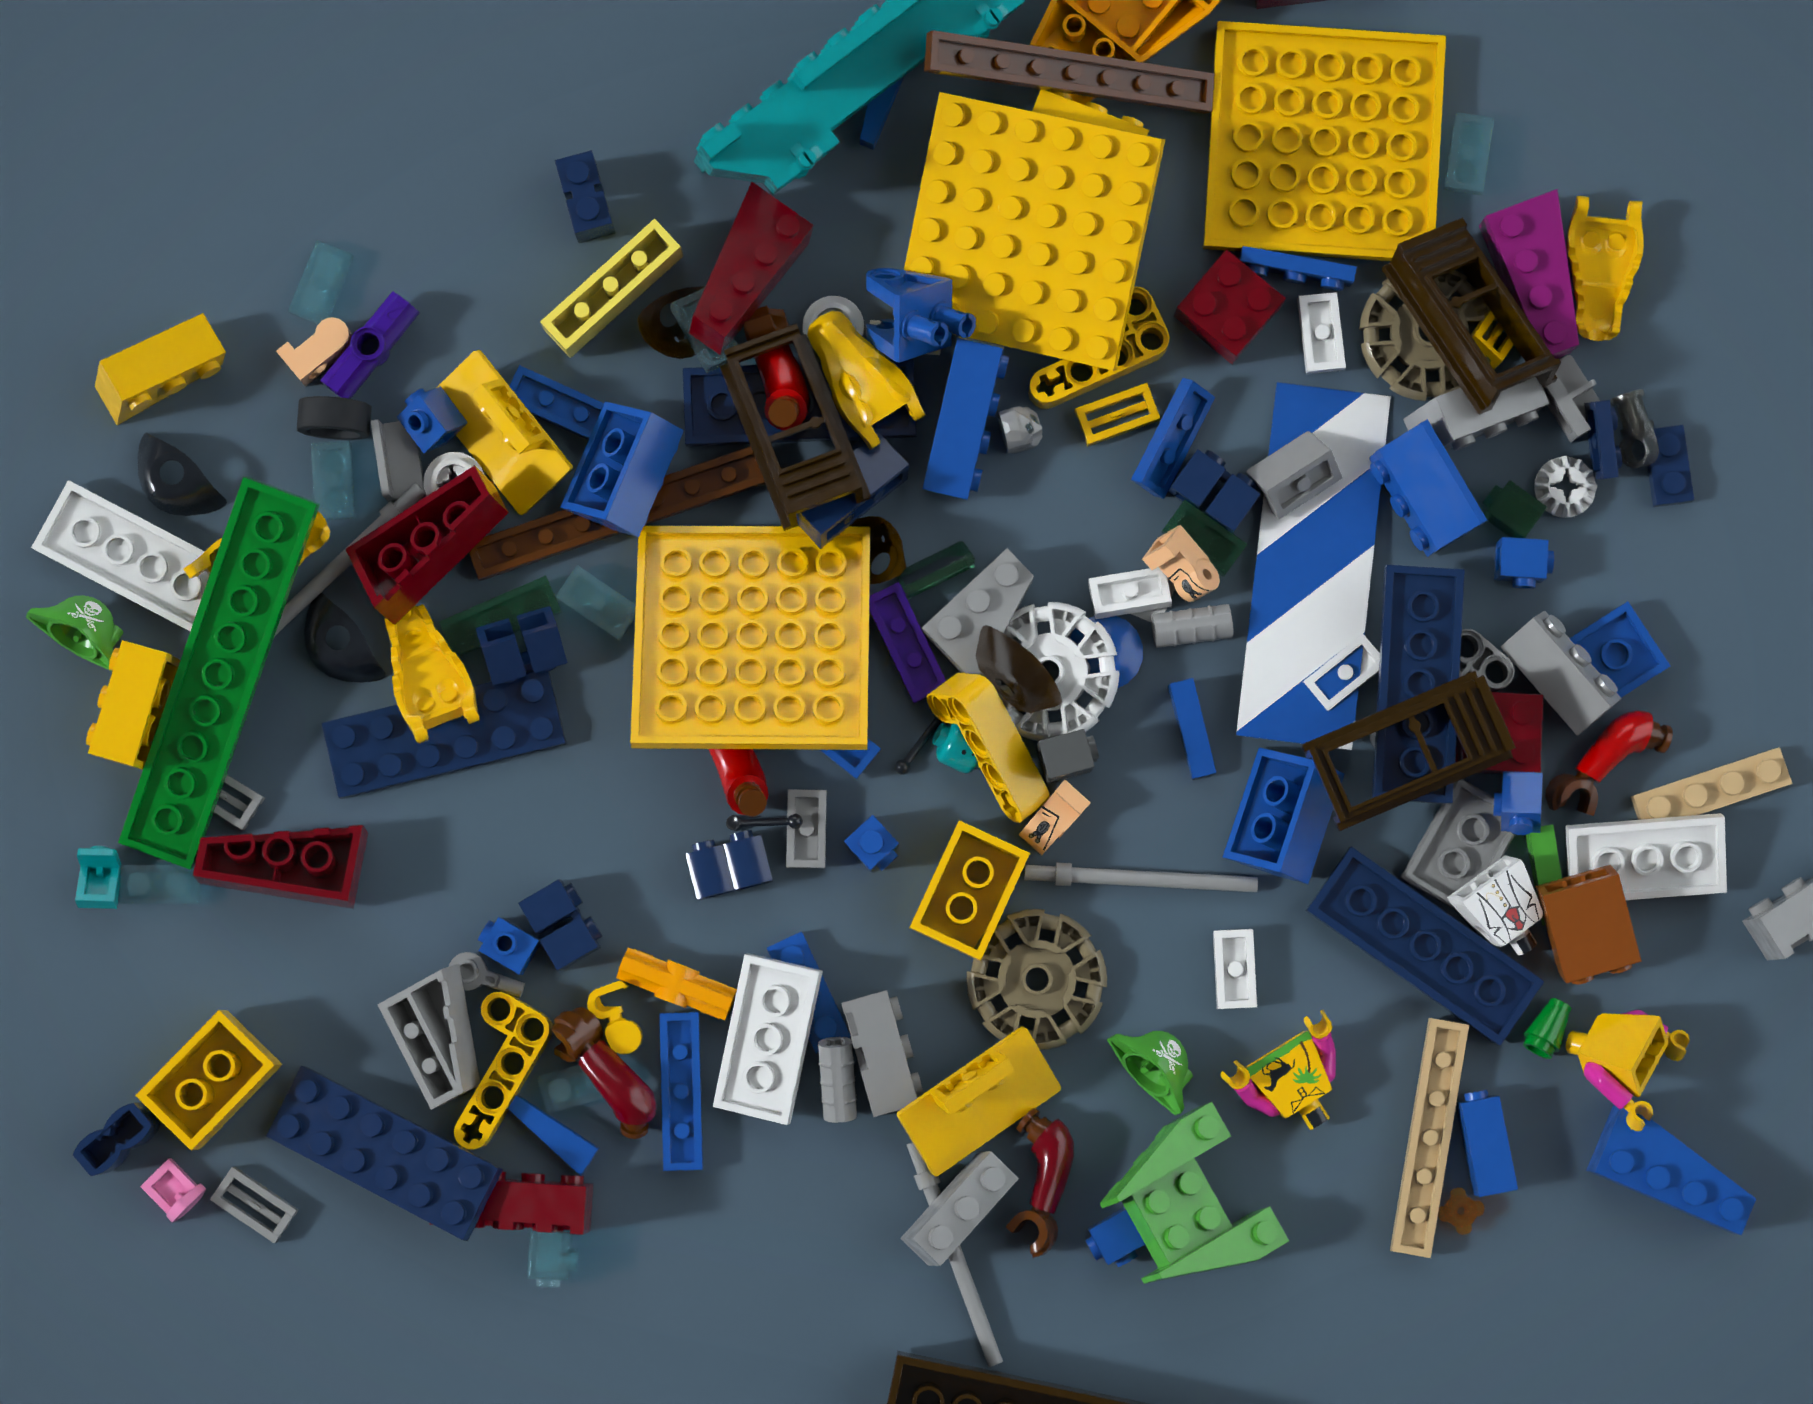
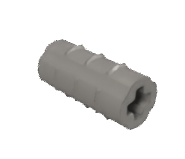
M1229 604L1208 605L1207 607L1189 608L1179 611L1170 610L1169 612L1151 615V628L1155 648L1176 647L1177 645L1195 644L1204 641L1214 642L1215 640L1232 638L1233 622Z
M847 1037L822 1039L818 1042V1065L820 1066L823 1118L825 1121L832 1123L852 1121L857 1118L856 1076L854 1075L852 1040Z

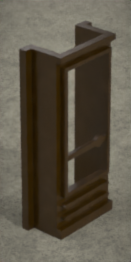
M1462 217L1399 243L1391 262L1384 265L1382 271L1480 415L1492 410L1500 393L1508 388L1534 377L1537 378L1542 387L1556 382L1557 376L1555 373L1561 361L1559 358L1555 359L1466 229L1467 223ZM1462 268L1476 288V291L1462 297L1455 296L1448 302L1433 279ZM1482 296L1525 362L1496 374L1453 308H1460L1463 303Z
M797 323L725 349L724 354L727 363L720 365V369L783 530L786 531L799 526L796 514L853 493L857 504L872 499L806 334L801 336ZM793 343L822 417H812L809 422L768 436L739 363ZM825 423L835 450L781 469L771 443L810 428L818 429L821 424Z
M1475 671L1302 744L1307 759L1312 758L1335 810L1336 816L1333 819L1338 831H1342L1513 758L1510 750L1516 748L1485 676L1478 677ZM1443 703L1467 758L1438 770L1420 731L1421 723L1415 719L1414 715ZM1408 718L1410 722L1409 729L1415 733L1432 773L1351 807L1328 752Z

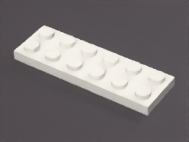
M68 480L31 547L191 631L209 578L208 573L204 571L199 576L189 579L183 570L184 567L191 564L205 552Z

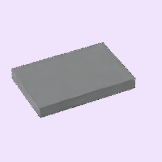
M1463 779L1454 782L1453 804H1441L1401 874L1400 879L1456 910L1447 897L1502 858L1515 836L1511 832L1501 831V816H1493L1494 797Z

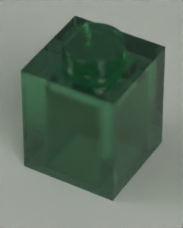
M1511 480L1504 484L1502 488L1495 485L1482 502L1487 506L1483 513L1487 521L1511 538H1526L1547 509L1546 505Z

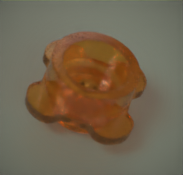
M1457 1187L1450 1191V1198L1447 1199L1444 1206L1439 1207L1438 1218L1443 1222L1448 1221L1454 1225L1459 1234L1466 1235L1472 1231V1223L1477 1216L1483 1215L1485 1208L1481 1201L1472 1200L1466 1195V1191L1463 1188ZM1460 1207L1464 1208V1214L1459 1215L1457 1212Z

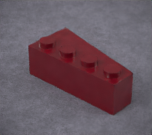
M474 465L345 550L373 607L392 624L396 625L509 512L494 484Z
M354 825L348 828H316L310 831L298 832L278 831L272 834L260 835L241 834L200 838L193 877L200 884L354 909L368 832L363 825Z
M502 1171L475 1228H484L485 1226H492L494 1229L502 1230L532 1228L533 1231L547 1233L570 1230V1234L584 1235L591 1231L593 1183H584V1176L561 1175L560 1182L545 1181V1174L522 1173L521 1180L506 1179V1172Z

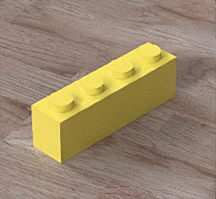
M654 218L542 319L540 323L543 329L569 358L573 357L683 257L681 246Z

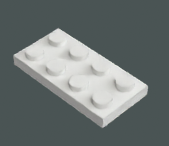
M1721 813L1566 825L1568 877L1611 864L1619 874L1625 900L1727 893L1725 817Z
M744 954L713 1107L784 1125L791 1123L822 970L755 954Z

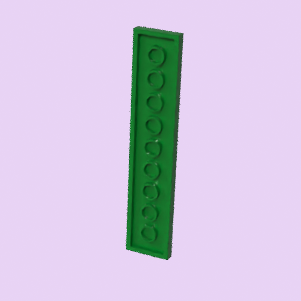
M243 477L118 843L189 870L195 867L200 838L206 836L320 503L253 478Z

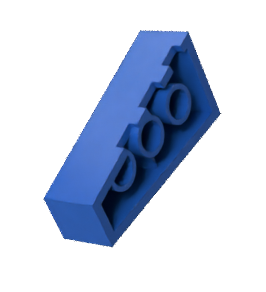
M957 337L922 489L966 500L969 498L970 491L978 492L983 470L977 469L976 465L979 453L987 454L992 432L985 431L988 416H996L1000 394L994 393L997 378H1005L1009 356L1003 355L1005 346L968 337Z
M1613 1104L1586 1171L1727 1232L1742 1236L1756 1198L1652 1119L1648 1121L1642 1115L1636 1114L1643 1119L1645 1126L1642 1131L1632 1130L1626 1122L1628 1111L1624 1108L1619 1110Z

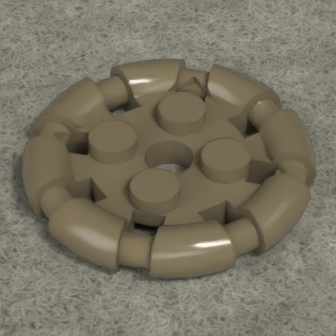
M1456 270L1433 279L1448 302H1450L1448 299L1455 292L1462 297L1476 291V288L1466 280L1468 277ZM1388 278L1382 281L1383 287L1376 294L1372 293L1368 298L1360 319L1359 330L1363 331L1364 343L1360 345L1365 361L1377 379L1381 376L1391 385L1389 389L1396 394L1418 401H1426V398L1437 397L1461 388L1431 342L1421 338L1419 334L1420 326L1405 303L1397 311L1388 304L1394 296L1400 300L1402 299ZM1482 296L1466 302L1460 309L1453 308L1468 332V324L1478 325L1485 317L1484 315L1490 311ZM1494 318V320L1482 336L1484 340H1486L1489 334L1493 331V323L1497 322L1496 318ZM1390 328V341H1379V329ZM1498 339L1496 340V342H1495L1494 345L1492 346L1495 350H1496V348H1497V341H1498ZM1397 356L1403 365L1409 366L1402 374L1390 365ZM1438 370L1439 381L1426 382L1425 371Z
M1028 909L1007 915L1008 919L996 927L981 961L974 958L971 972L967 971V992L973 1010L977 1008L984 1019L982 1024L995 1037L1002 1040L1017 1030L1021 1015L1035 1018L1033 1031H1028L1039 1050H1047L1067 1044L1066 1039L1078 1032L1081 1035L1094 1022L1103 1005L1100 999L1103 987L1107 988V970L1101 950L1097 951L1089 939L1092 935L1081 924L1061 913L1059 916L1044 913L1045 909ZM1041 928L1055 932L1053 943L1038 940ZM1017 933L1023 943L1015 946L1010 951L1004 940ZM983 936L979 939L974 949L977 950ZM1076 946L1083 960L1073 966L1065 952ZM989 961L1001 963L998 978L986 975ZM1033 968H1041L1048 975V984L1041 991L1031 990L1026 984V975ZM1076 981L1088 984L1085 998L1073 996ZM1001 994L1003 1001L1008 1007L998 1013L990 999ZM1064 1008L1070 1019L1057 1027L1051 1016Z

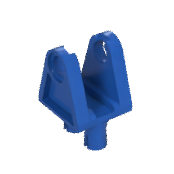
M876 268L866 273L867 291L891 306L894 320L881 319V324L878 325L866 324V340L893 361L900 363L952 346V333L962 338L970 337L976 328V318L974 315L952 308V279L894 268Z

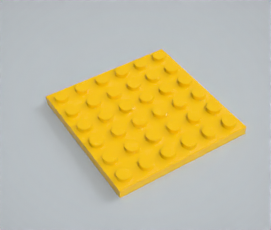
M1217 21L1203 249L1241 251L1243 246L1291 255L1391 261L1399 243L1436 229L1446 36Z
M939 92L904 270L952 279V308L970 313L976 318V328L968 338L1115 371L1118 366L1166 139Z
M644 526L638 537L631 748L868 750L870 527H848L820 549L800 526L786 531L783 530L782 526Z

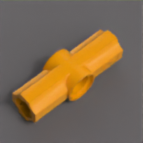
M629 947L623 956L616 976L619 980L653 992L657 998L683 1008H687V1006L692 1007L704 1014L725 1021L737 989L699 975L700 972L671 960L665 962L655 958L653 955Z

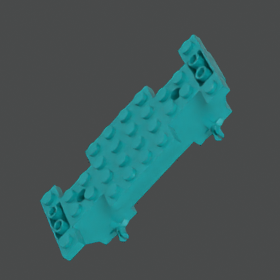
M885 0L881 8L876 3L858 17L850 31L844 27L827 40V44L823 46L824 48L820 51L819 55L813 51L799 61L790 77L787 78L788 82L785 85L779 79L763 91L759 97L761 100L760 104L753 108L750 103H747L731 116V119L728 121L729 125L724 127L719 122L704 133L698 143V147H696L698 153L694 163L702 173L706 171L709 176L762 183L773 196L794 179L806 176L816 162L838 145L840 141L832 132L834 129L925 61L926 36L928 32L935 30L987 38L990 30L997 28L1000 22L1014 13L1025 0Z

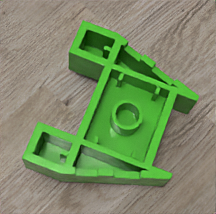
M1212 1102L1197 1107L1165 1125L1155 1136V1140L1133 1162L1134 1165L1124 1177L1113 1186L1100 1202L1101 1207L1105 1208L1122 1201L1154 1259L1158 1269L1141 1278L1144 1284L1257 1261L1289 1242L1270 1206L1253 1211L1231 1224L1205 1178L1195 1157L1231 1137Z

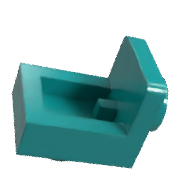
M106 846L79 848L77 859L80 864V872L75 897L77 907L117 909L123 871L117 850Z

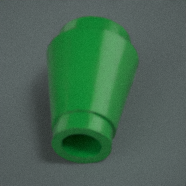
M1550 998L1548 1004H1546L1525 1031L1524 1036L1526 1039L1523 1046L1537 1056L1551 1059L1554 1052L1558 1053L1560 1051L1569 1013L1572 1008L1559 999Z

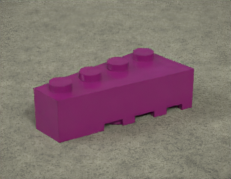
M1558 189L1486 215L1479 228L1500 279L1554 358L1557 359L1570 354L1579 345Z

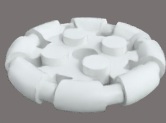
M1048 602V606L1035 607L1034 604L1023 607L1014 613L1004 634L1012 639L1016 636L1023 642L1021 645L1031 652L1041 664L1051 660L1059 667V676L1055 683L1061 694L1062 703L1058 706L1033 713L1026 712L1023 715L998 693L1017 731L1023 737L1040 741L1084 729L1086 732L1100 721L1098 716L1105 707L1110 708L1119 683V671L1115 669L1114 656H1117L1114 643L1099 621L1096 623L1092 622L1085 616L1086 611L1078 607L1060 602ZM1049 621L1051 633L1038 635V623ZM1075 628L1085 635L1079 644L1068 638ZM1087 659H1099L1100 673L1089 674L1090 665ZM995 679L997 685L1004 692L1014 696L1012 690L1007 685L1002 686L1001 681ZM1084 690L1093 697L1086 708L1076 702ZM1061 710L1062 721L1050 723L1048 711Z

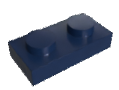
M1610 400L1584 403L1586 422L1591 428L1588 431V440L1594 479L1619 477L1618 469L1622 467V454L1619 446H1615L1613 431L1617 430L1618 426L1616 410L1613 407L1611 408Z
M1684 425L1645 429L1643 431L1653 507L1693 502L1694 493Z

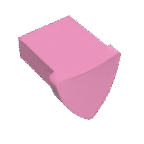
M172 1158L167 1159L140 1186L167 1214L166 1217L172 1223L188 1213L206 1192V1188L201 1183L197 1185Z

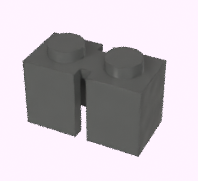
M1084 729L1040 740L1036 746L1046 784L1090 773L1095 767L1094 762L1099 758L1094 737H1086Z

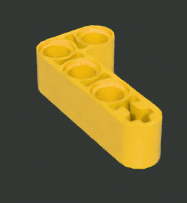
M1134 286L1132 299L1141 301L1145 306V312L1141 315L1128 314L1121 351L1126 355L1127 361L1117 366L1115 371L1064 359L1042 368L1034 373L1030 380L1028 394L1035 406L1042 409L1053 408L1163 357L1170 337L1151 294L1146 289ZM1149 333L1155 334L1161 340V347L1155 350H1148L1142 345L1141 337ZM1076 365H1085L1090 369L1092 376L1087 381H1077L1072 377L1071 369ZM1059 373H1063L1064 382L1053 388L1052 396L1048 397L1045 392H1037L1040 388V382L1045 381L1047 386H1051L1059 382Z
M956 673L927 695L928 706L939 720L944 723L958 725L964 739L974 753L997 802L1009 819L1013 822L1021 823L1046 803L1050 798L1049 791L997 690L986 677L978 674Z
M493 992L487 995L481 1005V1015L484 1021L506 1034L507 1038L455 1125L454 1137L457 1143L469 1150L484 1147L491 1141L509 1110L507 1108L520 1092L553 1034L551 1030L553 1024L549 1017L505 992ZM499 998L505 999L510 1005L509 1016L502 1021L496 1020L491 1014V1005ZM532 1018L539 1019L544 1026L543 1035L536 1041L528 1039L524 1033L526 1022ZM511 1052L519 1053L524 1060L523 1069L516 1075L510 1074L504 1067V1060ZM491 1086L498 1087L504 1094L503 1103L496 1109L490 1108L484 1100V1094ZM477 1107L482 1113L494 1116L492 1122L488 1118L483 1119L478 1129L483 1134L482 1138H474L470 1141L467 1139L469 1131L465 1127L466 1125L475 1124L480 1118L481 1114L474 1113V1109Z

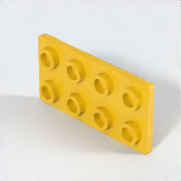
M481 350L473 351L437 386L442 387L468 422L456 436L519 515L526 514L572 471L573 465Z
M1021 1026L899 1110L897 1117L931 1174L939 1176L1024 1117L1031 1109L1037 1108L1061 1090V1086L1027 1028Z

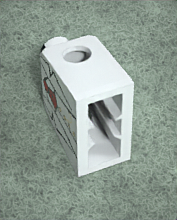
M1503 856L1447 897L1450 903L1480 937L1490 944L1502 947L1510 943L1517 955L1528 953L1537 945L1528 928L1543 917V911L1521 859Z

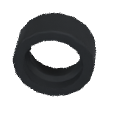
M304 397L299 399L297 431L304 435L325 439H365L370 434L372 406L366 402L341 397Z

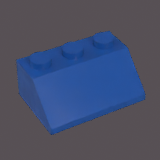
M605 401L560 508L615 531L639 537L647 523L649 512L657 493L663 485L671 460L678 450L679 441L684 430L652 412Z
M1428 419L1378 449L1369 457L1372 463L1370 468L1373 476L1380 484L1384 483L1391 495L1390 503L1393 510L1399 517H1404L1411 529L1409 533L1412 542L1417 549L1423 550L1427 557L1462 538L1487 521Z
M1259 747L1223 858L1278 877L1309 884L1333 811L1332 803L1312 759ZM1336 770L1342 784L1345 774Z

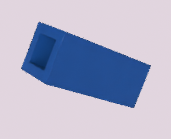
M1487 1089L1464 1093L1465 1101L1457 1102L1456 1110L1473 1195L1482 1197L1518 1190L1500 1096H1489Z

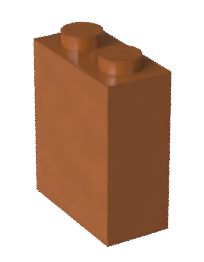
M1611 864L1535 886L1557 970L1565 983L1584 984L1592 981L1594 975L1608 971L1613 974L1622 973L1631 969L1632 964L1642 962L1620 877Z

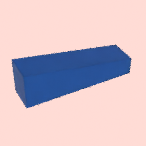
M903 78L868 103L860 135V145L872 150L875 149Z
M1190 678L1170 683L1168 690L1192 780L1216 774L1194 679Z
M519 1095L515 1096L507 1108L580 1176L584 1174L600 1149Z

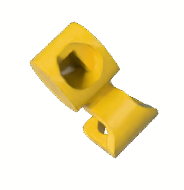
M622 980L592 991L588 997L587 1008L599 1019L608 1018L609 1023L605 1029V1036L611 1049L619 1054H630L642 1044V1029L636 1022L622 1017L621 1013L624 1012L622 1005L604 1006L600 999V996L621 988L627 989L629 985Z

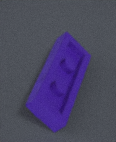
M898 582L870 595L869 612L913 704L926 699L927 695L944 683L946 679Z

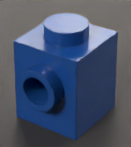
M441 386L427 392L421 388L412 393L404 401L407 407L397 416V419L423 453L446 445L468 423Z
M1500 538L1496 542L1494 580L1512 581L1513 588H1536V583L1543 582L1547 579V574H1552L1554 551L1548 550L1549 540Z
M1503 771L1502 793H1494L1493 816H1501V831L1511 832L1516 835L1541 833L1543 773Z
M874 815L869 817L844 840L846 846L870 872L876 867L883 871L899 856L894 851L899 847V843Z
M498 917L495 923L489 920L478 938V941L483 943L478 951L519 975L524 974L541 946L539 939L501 917Z
M1125 1207L1087 1228L1091 1237L1086 1239L1085 1242L1095 1260L1097 1261L1103 1257L1107 1265L1115 1262L1117 1267H1120L1138 1257L1135 1250L1145 1245Z

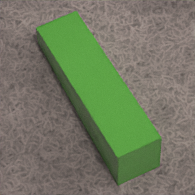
M1554 825L1541 826V833L1525 835L1534 885L1538 886L1562 879ZM1542 917V918H1541L1542 925H1545L1544 918Z

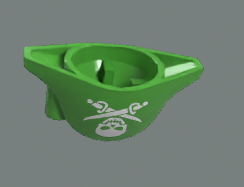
M85 595L73 596L52 607L32 608L26 615L29 621L64 648L87 661L109 670V661L113 647L123 635V631L114 625L111 612L101 601Z
M1152 1031L1140 1037H1130L1121 1034L1109 1037L1107 1039L1108 1043L1125 1070L1137 1084L1174 1115L1182 1113L1184 1110L1182 1090L1193 1078V1074L1188 1069L1187 1053L1181 1042L1174 1035L1164 1031Z

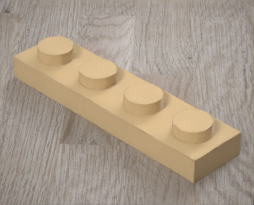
M1778 747L1631 796L1630 798L1638 820L1700 815L1793 783L1781 749Z

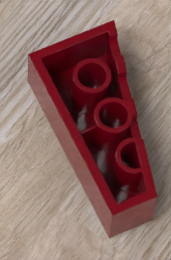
M751 181L693 314L689 334L721 355L745 325L744 322L750 319L808 246L814 225Z

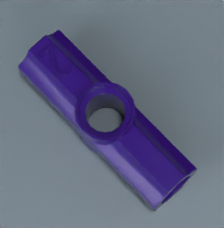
M392 291L366 325L353 333L349 346L320 381L339 397L351 399L375 368L387 361L392 347L420 312L408 301ZM368 339L379 340L378 350L372 355L362 354L361 347L363 343Z

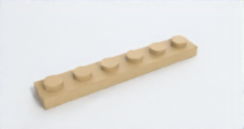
M1428 1018L1390 1251L1431 1258L1469 1025Z

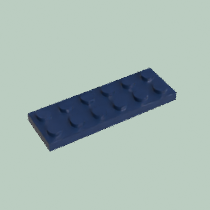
M889 359L903 371L914 388L913 359L900 363ZM818 362V365L820 367V370L822 372V375L832 397L831 388L824 375L821 362ZM798 363L810 398L808 415L802 422L803 424L809 422L812 417L820 418L822 415L802 365ZM757 365L741 366L767 435L771 436L784 431L776 429L766 418L764 409L766 394ZM720 367L683 368L686 447L750 444ZM905 405L872 425L875 433L879 432L884 438L916 437V421L909 415ZM838 412L848 439H862ZM823 423L818 429L810 428L772 443L832 440L825 423Z
M1402 565L1385 566L1377 712L1459 678L1465 569ZM1442 703L1414 715L1415 719L1421 723L1420 731L1437 769L1439 770L1455 763L1456 732L1444 704ZM1408 718L1376 731L1372 798L1432 773L1415 733L1409 729L1410 722ZM1454 783L1410 802L1453 804Z
M550 671L526 673L527 676L520 677L511 683H500L493 686L492 682L473 686L479 721L469 724L467 719L461 716L427 729L429 740L420 744L416 742L411 729L402 717L398 705L321 723L338 798L352 797L566 745Z
M1352 846L1349 847L1305 910L1498 1046H1501L1545 982Z
M305 1066L300 1067L266 1137L464 1241L469 1240L503 1171L502 1168Z

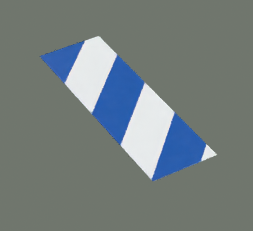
M1276 383L1268 456L1303 433L1310 431L1331 449L1343 478L1280 519L1271 512L1266 498L1263 496L1236 731L1237 736L1304 744L1355 722L1359 687L1327 711L1303 681L1361 634L1365 635L1381 484L1371 472L1370 465L1372 463L1369 457L1386 444L1391 396ZM1362 645L1314 682L1328 700L1360 676L1363 654ZM1349 665L1352 667L1353 676L1349 680L1339 678L1338 669L1340 666ZM1353 742L1341 746L1339 749L1352 750Z

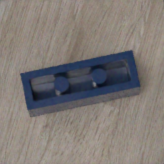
M879 432L876 434L881 443L870 450L863 439H860L852 447L872 499L857 504L852 493L796 514L798 525L820 549L908 479L909 464Z

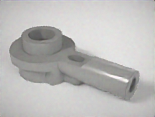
M460 953L449 964V967L460 964L465 991L474 990L484 985L519 998L523 993L524 982L489 971L484 960L475 953Z

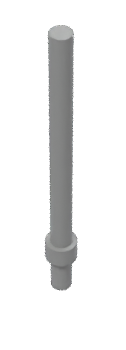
M415 482L394 503L392 501L388 502L379 511L381 515L347 547L417 503L426 492ZM345 549L285 605L275 636L352 564Z
M1056 862V866L1025 865L1024 880L1055 882V886H1071V883L1240 892H1257L1258 877L1080 868L1072 867V863Z
M911 1142L906 1145L917 1172L913 1176L918 1189H923L930 1206L941 1194L938 1183L941 1181L939 1176L931 1174L915 1145ZM959 1245L948 1259L988 1367L1002 1363L1003 1359L963 1251Z

